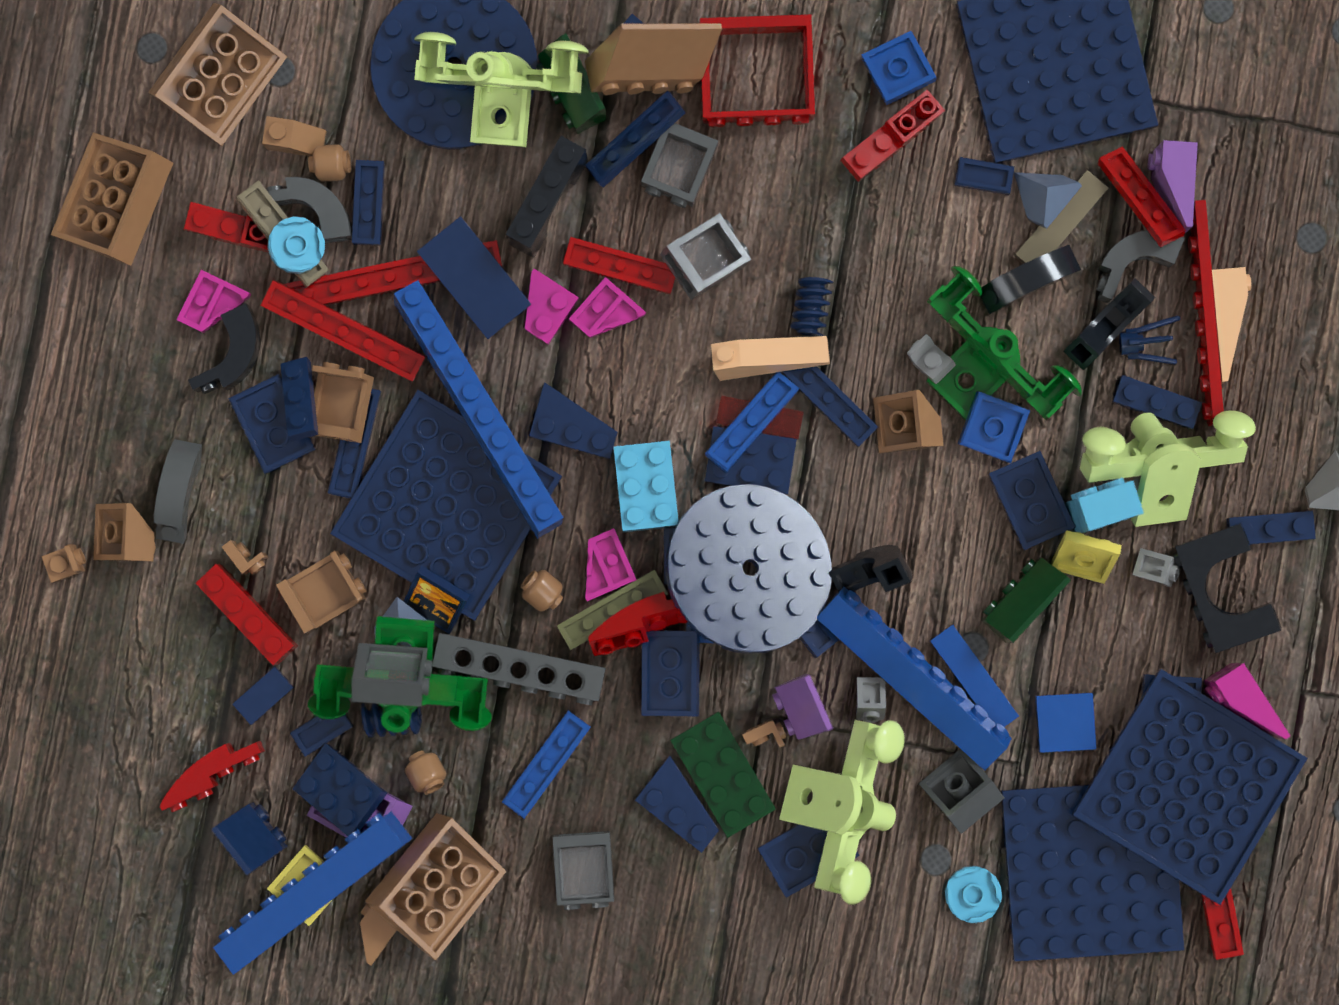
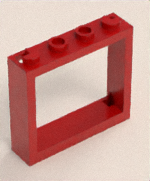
M812 14L700 18L699 24H721L722 31L720 35L802 32L805 109L711 112L710 70L708 63L701 80L703 123H709V127H723L725 123L736 122L737 126H751L753 122L764 121L765 125L772 126L780 125L781 121L792 120V124L801 125L808 124L809 120H814Z

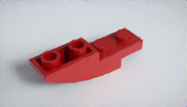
M927 89L887 120L881 128L847 153L840 161L859 182L913 140L943 114L945 109Z
M190 202L183 230L205 235L222 242L269 253L268 239L249 216H242Z
M661 592L639 600L620 610L597 627L588 637L594 656L608 655L619 649L636 647L641 643L648 642L647 632L662 630L667 626L687 623L688 621L680 610L675 607L673 600H667L665 592Z
M261 741L255 742L234 752L231 743H227L199 759L178 778L167 792L160 804L161 810L170 808L173 813L188 806L186 800L196 796L199 801L214 794L212 788L218 786L214 775L217 774L218 778L234 772L232 767L243 762L244 766L260 760L258 754L265 752Z

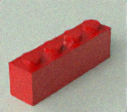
M215 564L196 582L197 586L272 665H279L298 647L297 643L222 564Z

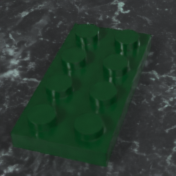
M719 711L670 740L727 838L776 810Z

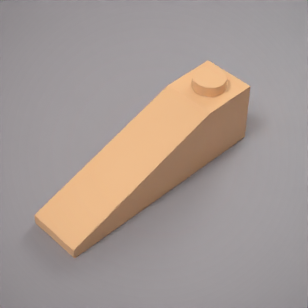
M1246 267L1212 270L1221 384L1229 379L1248 291L1251 290V277L1249 274H1246Z
M827 336L744 339L711 344L713 371L720 381L830 364Z

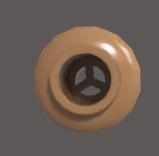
M339 144L317 146L313 156L308 158L310 173H315L320 182L343 180L346 174L351 171L349 151H345Z
M533 570L520 586L523 589L522 598L538 611H545L548 608L554 610L563 599V596L560 595L563 588L562 583L546 570L538 572Z
M419 751L409 757L410 762L405 767V774L416 792H424L425 795H428L443 787V781L447 774L435 753Z

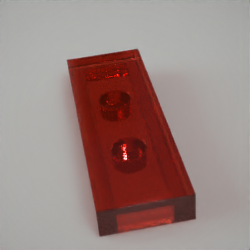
M721 396L716 424L729 426L751 401ZM783 408L762 433L798 440L804 412Z

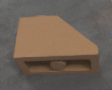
M267 116L262 144L267 150L313 156L317 146L325 145L327 131L295 120Z
M366 904L360 912L364 915L360 926L366 963L372 965L397 930Z

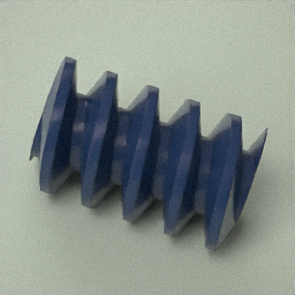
M805 277L798 280V284L804 288L796 291V295L802 299L794 302V306L800 309V311L792 313V317L798 320V322H792L790 324L791 329L795 330L798 334L809 337L825 336L817 330L827 325L819 319L829 314L821 310V307L830 305V302L823 299V296L832 294V291L825 288V285L834 283L833 281L819 277Z
M365 703L361 704L363 729L369 738L375 736L376 730L380 737H384L387 729L381 723L383 708L379 709L376 703H372L371 710H367ZM417 707L411 714L410 725L401 732L402 735H407L409 728H411L413 734L419 733L422 724L421 707ZM389 731L391 736H396L397 732Z

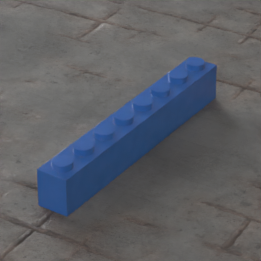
M843 587L817 616V620L984 771L1008 748L1012 738L1009 736L1006 728L994 723L980 705H974L959 686H953L938 667H932L917 648H911L903 640V636L896 629H890L875 610H869L855 592L848 591Z
M392 811L384 817L381 813L375 815L366 822L369 827L367 830L361 833L357 829L344 839L347 845L341 850L338 846H335L323 855L326 859L324 863L319 866L317 862H314L302 872L305 876L298 882L294 878L281 888L284 892L281 896L276 898L273 894L260 905L263 909L256 914L252 910L239 920L242 926L236 930L231 926L218 936L221 942L214 946L213 949L233 975L412 839Z

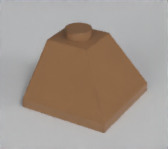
M920 390L873 398L875 420L878 426L876 430L879 453L944 446L941 418Z
M131 503L96 504L93 560L153 561L156 549L154 542L155 533Z

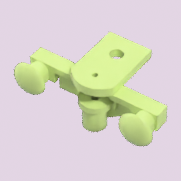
M425 32L417 35L414 39L420 42L419 60H416L415 80L475 86L470 142L526 147L531 90L581 93L583 73L577 72L578 54H588V50L585 46L576 42L556 41L550 43L546 50L552 51L551 69L537 70L532 69L525 60L517 55L493 51L474 53L468 59L467 65L445 62L446 45H456V41L449 35L439 32ZM499 109H504L507 114L506 120L502 124H497L495 121V114Z
M1223 411L1214 417L1213 425L1216 429L1215 436L1207 437L1206 445L1200 436L1177 439L1170 429L1164 428L1154 414L1143 413L1133 420L1131 431L1135 438L1127 444L1123 436L1111 428L1095 427L1088 430L1082 438L1083 444L1086 447V453L1082 455L1080 470L1089 483L1141 476L1137 494L1144 514L1131 517L1135 527L1187 520L1199 468L1244 462L1248 446L1243 438L1253 435L1256 426L1254 421L1242 412ZM1169 495L1165 500L1160 501L1163 496Z
M854 721L842 775L792 765L779 820L828 831L814 888L841 894L842 899L848 904L861 902L868 894L871 885V875L867 866L860 861L854 862L860 838L869 828L880 831L889 830L896 819L894 807L891 804L878 801L873 790L878 760L883 763H891L900 756L904 747V732L895 721H886L881 726L864 721ZM812 791L813 798L812 801L808 804L807 798L809 793Z

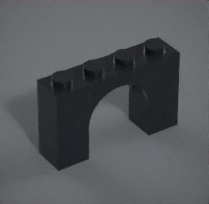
M560 136L505 234L511 246L535 258L548 235L546 227L556 204L569 184L575 186L585 165L588 163L585 148Z
M1242 522L1175 547L1177 552L1173 553V557L1175 558L1176 565L1185 571L1187 578L1183 579L1187 594H1193L1197 605L1193 606L1198 622L1203 621L1207 631L1203 632V636L1208 648L1213 647L1215 653L1282 630L1272 602L1243 612L1233 613L1217 607L1208 596L1206 579L1210 569L1222 560L1252 549Z

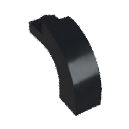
M1066 245L991 280L990 283L981 287V298L988 313L992 314L1037 290L1075 274L1081 268L1070 245Z
M1135 278L1077 335L1063 352L1084 371L1156 297Z
M246 303L220 315L229 333V351L219 365L188 379L194 391H202L203 394L209 393L218 388L217 383L221 382L224 389L230 390L241 383L254 367L260 349V331L251 307Z
M883 545L857 553L854 559L837 565L829 571V575L838 592L843 587L848 591H856L865 586L880 582L885 593L911 583L913 573L900 548L895 545Z

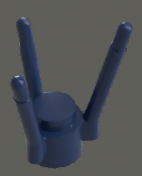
M1180 316L1166 318L1137 328L1125 329V333L1119 334L1120 354L1127 355L1128 360L1140 359L1165 364H1177L1178 361L1176 359L1139 353V351H1144V344L1172 341L1173 336L1143 338V334L1139 333L1179 321L1181 319Z

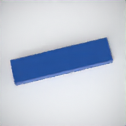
M776 372L707 450L705 456L727 473L796 395L799 388L782 373Z
M953 624L930 640L932 646L974 704L984 708L988 717L994 723L1005 727L1019 717Z
M568 710L502 803L525 819L591 726Z

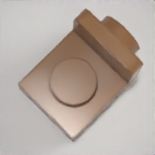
M230 540L222 546L223 550L242 574H248L249 572L252 575L256 574L266 566L264 561L269 558L266 553L261 552L249 560L248 557L251 553L242 542L237 544L236 541Z
M68 544L63 549L42 556L51 583L85 571L83 564H86L84 553L76 545Z
M772 718L741 733L746 744L752 743L754 747L768 741L767 735L772 733L779 748L785 746L782 739L787 737L781 723L775 724Z

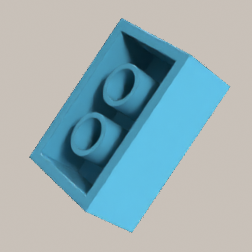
M670 441L615 446L614 456L623 532L676 527L678 524V512Z
M1124 478L1097 486L1099 491H1097L1095 486L1072 494V500L1065 502L1075 525V528H1073L1074 532L1080 533L1144 514L1134 481L1125 483Z

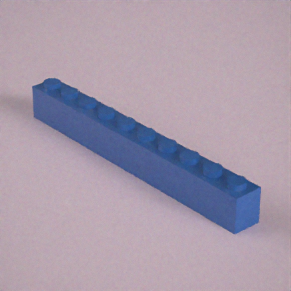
M419 280L395 292L394 304L537 539L562 525L564 517Z

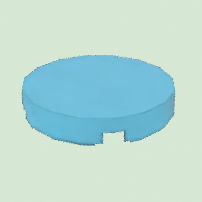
M293 216L283 219L273 228L268 237V251L271 260L278 268L288 273L301 274L310 271L320 262L324 254L325 240L322 231L311 223L310 220L303 217Z
M966 866L955 871L947 881L945 888L946 903L950 911L960 920L969 923L983 922L991 918L999 908L1002 899L1001 886L997 878L987 869L978 866Z

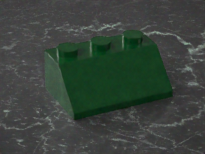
M564 34L554 42L570 41L567 34ZM544 49L538 54L540 64L536 65L537 70L551 69L552 51ZM578 57L577 72L583 73L581 93L549 91L555 104L561 103L565 113L561 115L568 129L574 128L577 134L607 119L605 106L598 93L591 92L587 72Z
M1038 558L1036 561L1030 559L1020 570L1023 575L1016 582L1012 579L1001 591L1005 595L998 602L995 600L991 601L982 611L985 616L981 621L1005 643H1014L1071 581L1070 578L1043 558Z

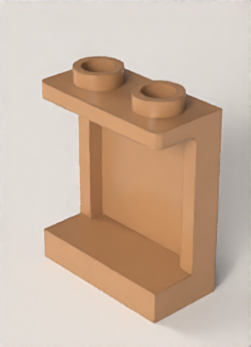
M323 362V366L313 365L312 371L318 373L314 392L318 435L314 436L361 443L374 377L364 374L365 369L355 366H348V370L339 369L340 365Z
M333 551L326 558L276 585L304 634H309L366 600L363 593L367 592L360 578L354 579L349 571L352 568V564L345 553L340 555L338 551Z

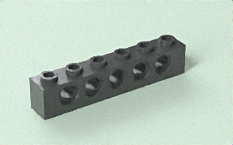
M439 633L432 667L439 668V674L454 676L456 671L465 673L466 677L494 679L493 685L510 688V683L521 685L520 691L537 694L538 689L549 691V697L565 700L566 695L577 697V703L591 706L593 700L598 702L600 700L606 672L605 667ZM462 650L468 651L471 655V662L466 667L460 666L456 660L457 654ZM488 656H494L499 661V667L495 672H488L484 667V661ZM516 662H522L526 665L527 672L522 678H516L511 672L512 665ZM545 667L552 669L555 675L554 680L550 684H544L539 679V672ZM572 673H576L582 678V685L577 690L570 689L566 683L567 677Z

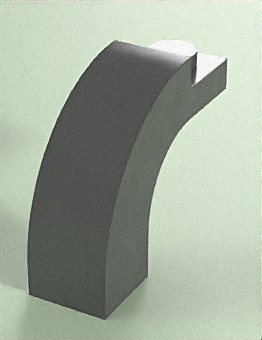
M285 177L286 189L279 185L266 188L279 206L302 204L316 211L326 244L352 240V226L346 209L339 199L322 184L302 177Z
M1148 230L1131 234L1119 241L1106 253L1097 270L1107 273L1106 276L1102 274L1096 290L1100 291L1097 299L1106 303L1113 299L1124 269L1134 261L1148 260L1170 268L1176 262L1184 237L1161 248Z
M174 439L163 466L155 503L154 523H157L156 539L184 544L187 538L188 506L194 481L201 468L202 444Z

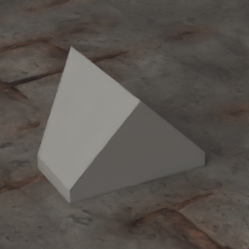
M1336 450L1306 486L1305 494L1309 508L1339 510V454Z

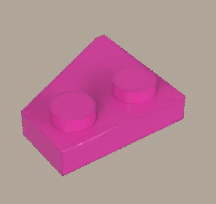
M533 269L528 297L532 305L527 308L525 330L549 345L576 305L579 297L536 269Z
M201 270L179 313L177 321L205 333L222 319L220 315L240 306L250 298L251 294Z
M605 277L573 313L569 321L589 338H593L642 318L646 315V312Z
M614 528L588 539L585 593L587 602L637 580Z

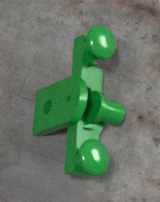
M960 266L951 267L955 277L946 286L942 285L927 302L966 342L950 357L956 366L937 384L933 383L930 379L926 382L965 421L976 392L979 391L991 396L1005 381L1045 420L1049 419L1063 405L1061 402L1071 392L1079 397L1082 395V388L1076 377L1070 371L1058 365L1050 367L1055 376L1045 386L1040 381H1036L1020 365L1018 339L1013 332L994 327H981L965 311L967 308L961 302L970 293L981 297L982 288L978 280L968 270ZM963 373L970 374L973 378V386L969 389L962 388L958 383V378Z
M377 616L375 644L398 646L397 643L408 642L411 647L427 648V660H432L435 621ZM317 664L314 677L315 695L308 700V708L313 715L322 719H336L349 711L350 701L348 698H352L354 667ZM369 671L368 677L416 681L417 674ZM432 673L431 677H426L430 678L429 694L423 695L422 705L455 706L450 711V720L457 728L465 731L481 730L491 722V712L485 707L487 678ZM379 704L383 708L381 723L385 729L391 732H402L409 727L411 714L418 706Z

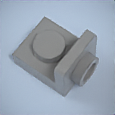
M927 334L920 340H917L907 352L913 365L935 384L956 366L954 361L939 349Z
M1140 548L1132 575L1171 587L1173 582H1176L1179 577L1180 568L1176 565L1174 557Z
M857 677L856 719L869 723L884 720L886 712L885 680L879 677Z

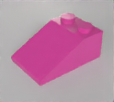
M1230 663L1203 680L1207 686L1204 691L1208 698L1274 738L1287 739L1291 737L1244 663Z

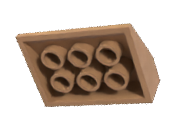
M213 3L148 93L222 146L287 56L225 7Z
M621 24L584 61L591 92H603L604 95L628 92V94L633 95L643 91H652L653 94H661L667 90L677 91L679 94L692 91L693 87L704 76L722 31L721 24Z
M93 132L51 235L131 266L173 162L153 151Z
M436 813L365 902L433 960H437L506 873V870L452 817Z

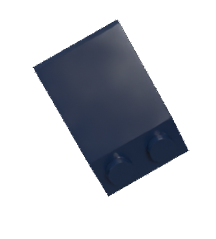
M254 802L246 805L211 829L246 875L258 870L288 847L284 842L287 840L284 833L277 826L275 828L272 827L267 820L269 818L267 811L260 804L256 806Z

